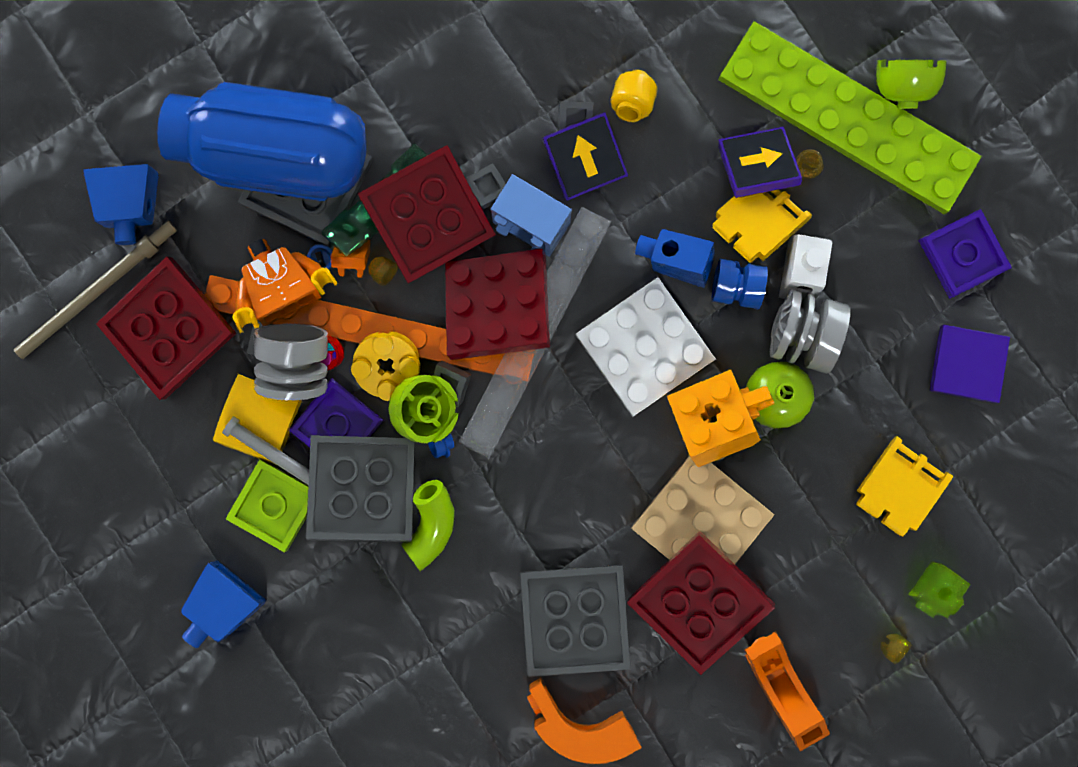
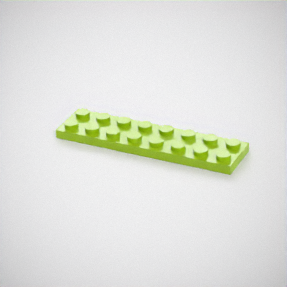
M753 21L718 79L944 215L950 211L982 157L914 115L897 108V105Z

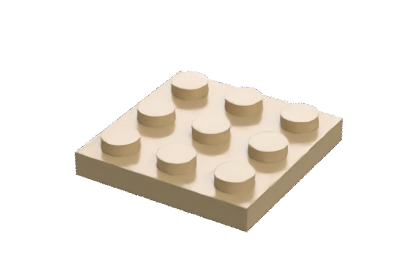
M689 456L632 525L631 529L667 559L672 558L689 540L701 531L735 564L773 518L774 514L715 465L708 463L697 467Z

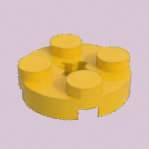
M390 331L389 333L380 334L376 332L365 337L358 345L353 355L351 373L360 387L367 393L382 400L390 401V397L397 385L406 378L420 374L419 353L414 343L398 332ZM390 358L393 360V371H383L380 369L379 359L387 361Z

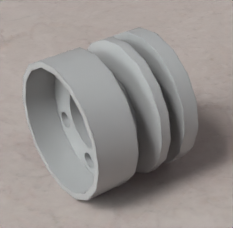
M791 289L778 309L773 323L770 357L779 360L782 359L786 352V361L792 364L795 363L801 352L804 351L805 368L826 374L830 373L837 362L846 338L850 320V307L847 304L826 299L817 312H815L814 295L807 294L801 303V291Z
M290 323L274 324L256 329L254 332V356L262 361L254 367V374L257 377L254 381L256 393L265 398L291 401L311 399L326 393L327 379L325 377L328 367L319 361L325 359L328 355V333L317 326Z

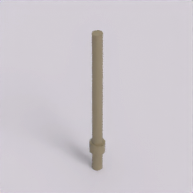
M168 220L149 237L147 235L143 236L135 243L136 248L14 348V352L21 359L28 356L145 257L150 259L159 251L158 247L177 232V228Z

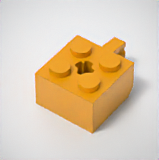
M732 370L667 396L690 458L697 467L751 447L759 442L761 439L753 420L760 417L758 411L774 404L767 386L750 391L748 387L740 389ZM716 415L717 421L711 423V417Z

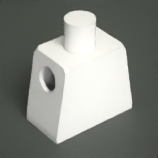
M799 234L792 235L789 238L779 298L785 299L791 289L801 291V302L807 294L814 295L815 299L819 296L826 284L832 240ZM799 286H805V287H807V289H801V288H798V287H799Z

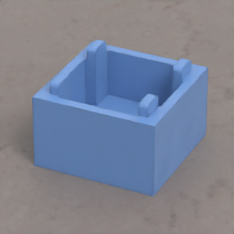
M514 174L511 175L491 207L493 223L497 225L496 231L503 236H507L508 233L514 235L532 246L531 250L543 248L549 257L571 221V208Z

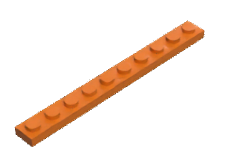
M210 275L205 296L218 312L233 315L236 312V296L239 281ZM316 300L271 323L273 325L290 323L317 326L324 329L328 336L360 344L365 337L372 333L398 332L414 343L421 359L439 363L444 361L456 367L526 383L529 380L535 354L534 349L450 360L447 356L446 329L322 300Z

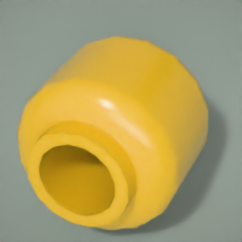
M642 70L628 71L619 75L611 96V106L617 116L628 122H637L648 117L652 112L657 96V85Z

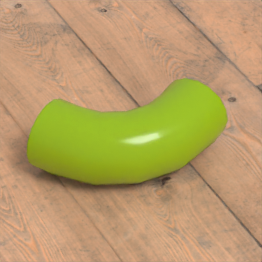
M439 480L424 483L414 493L413 502L420 512V524L412 535V542H403L401 544L419 571L429 566L444 550L453 532L455 510L446 487Z

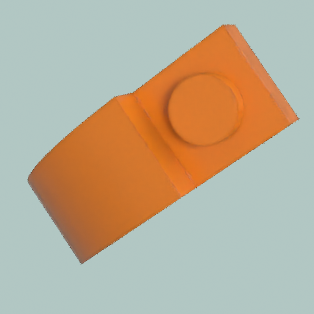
M776 632L755 640L750 647L745 649L747 654L745 657L773 709L801 752L830 735L825 719L797 677L784 645Z
M542 678L530 683L529 691L531 694L527 696V699L536 715L541 712L543 714L542 717L534 721V728L543 741L560 755L581 763L604 764L620 760L642 748L638 737L622 710L597 724H579L563 715Z

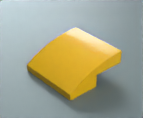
M238 374L219 418L213 442L275 464L232 435L227 437L222 432L234 416L240 420V425L283 452L290 436L289 429L302 400L291 401L265 398L254 390V379Z

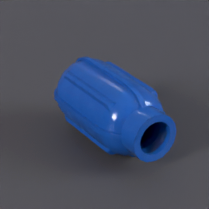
M223 82L216 88L206 91L200 98L170 93L162 104L158 119V146L165 160L190 163L193 170L220 186L325 201L327 198L339 197L349 192L359 181L364 169L367 145L365 123L349 107L336 103L330 97Z

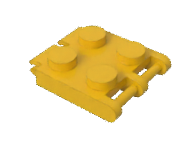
M771 191L776 196L775 199L768 192L738 198L734 196L716 211L717 220L712 224V228L728 243L738 237L739 239L734 243L733 248L749 263H752L758 257L764 261L812 217L810 212L807 210L803 212L789 199L790 195L786 191ZM785 204L788 208H790L798 216V218L796 219L782 205Z
M895 436L856 490L862 494L856 505L877 519L883 511H886L887 513L881 523L903 537L909 529L916 531L951 482L953 475L949 472L943 473L927 462L928 458L925 455H917L902 444L903 440ZM899 449L901 452H903V453L906 454L908 457H910L911 459H913L914 462L911 463L910 461H908L907 459H905L903 456H901L900 454H898V453L896 452V450ZM922 467H924L929 472L937 476L939 480L936 481L934 478H932L927 473L922 471Z

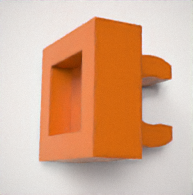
M337 238L331 254V268H338V274L343 277L346 269H356L357 278H361L370 255V240Z

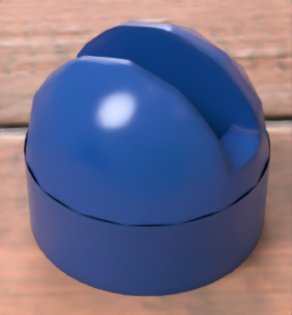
M325 245L313 246L308 251L307 257L317 262L315 253L321 251L322 260L325 265L323 268L330 269L332 250Z

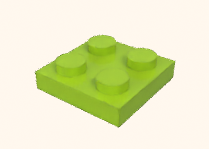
M259 459L226 520L275 548L287 552L307 518L308 485L268 462Z

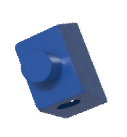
M148 164L84 169V177L96 223L105 228H114L115 244H135V226L151 225L154 220L158 172Z
M665 229L660 231L658 240L641 235L635 250L636 255L651 259L655 272L702 288L706 286L715 259L714 242ZM669 253H676L674 256H667Z
M219 561L210 562L204 568L181 610V613L192 622L182 635V638L195 648H199L208 635L215 641L220 642L226 639L260 609L267 600Z

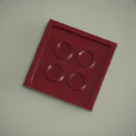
M448 145L357 194L407 283L416 280L496 235Z
M543 248L445 263L447 356L450 360L550 348L546 253Z
M167 256L96 323L159 400L167 399L237 334L175 259Z
M701 531L689 540L627 601V604L700 675L775 609V603Z

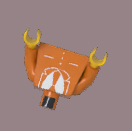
M266 239L254 241L248 246L254 261L242 267L244 277L238 282L236 312L233 314V320L240 333H243V327L248 323H252L255 329L258 328L259 323L257 319L263 326H267L322 298L321 295L325 294L323 287L327 283H333L335 286L338 283L329 269L323 268L318 262L302 253H290L286 247H281L272 252Z

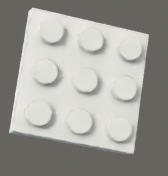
M658 277L575 335L632 417L716 360Z

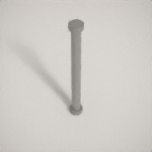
M233 416L222 434L227 437L232 435L307 485L309 484L308 468L240 425V420Z

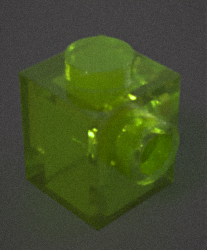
M931 561L908 595L918 601L915 607L929 617L933 618L936 614L948 618L950 614L954 615L961 608L964 602L962 597L971 584L945 565Z

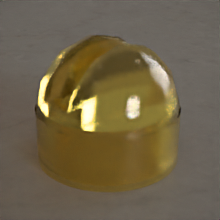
M805 150L796 158L801 176L806 179H813L819 176L823 170L822 156L816 150ZM804 163L805 165H808L816 169L812 170L802 167V165Z
M383 256L374 258L369 264V274L380 286L387 285L394 278L398 270L396 263Z
M892 633L886 636L891 641L889 645L881 642V651L890 662L896 665L908 653L912 643L903 636Z

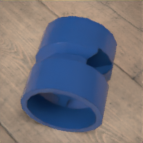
M720 258L713 280L712 302L730 305L736 300L741 307L760 309L767 284V266L748 263L742 268L738 261Z

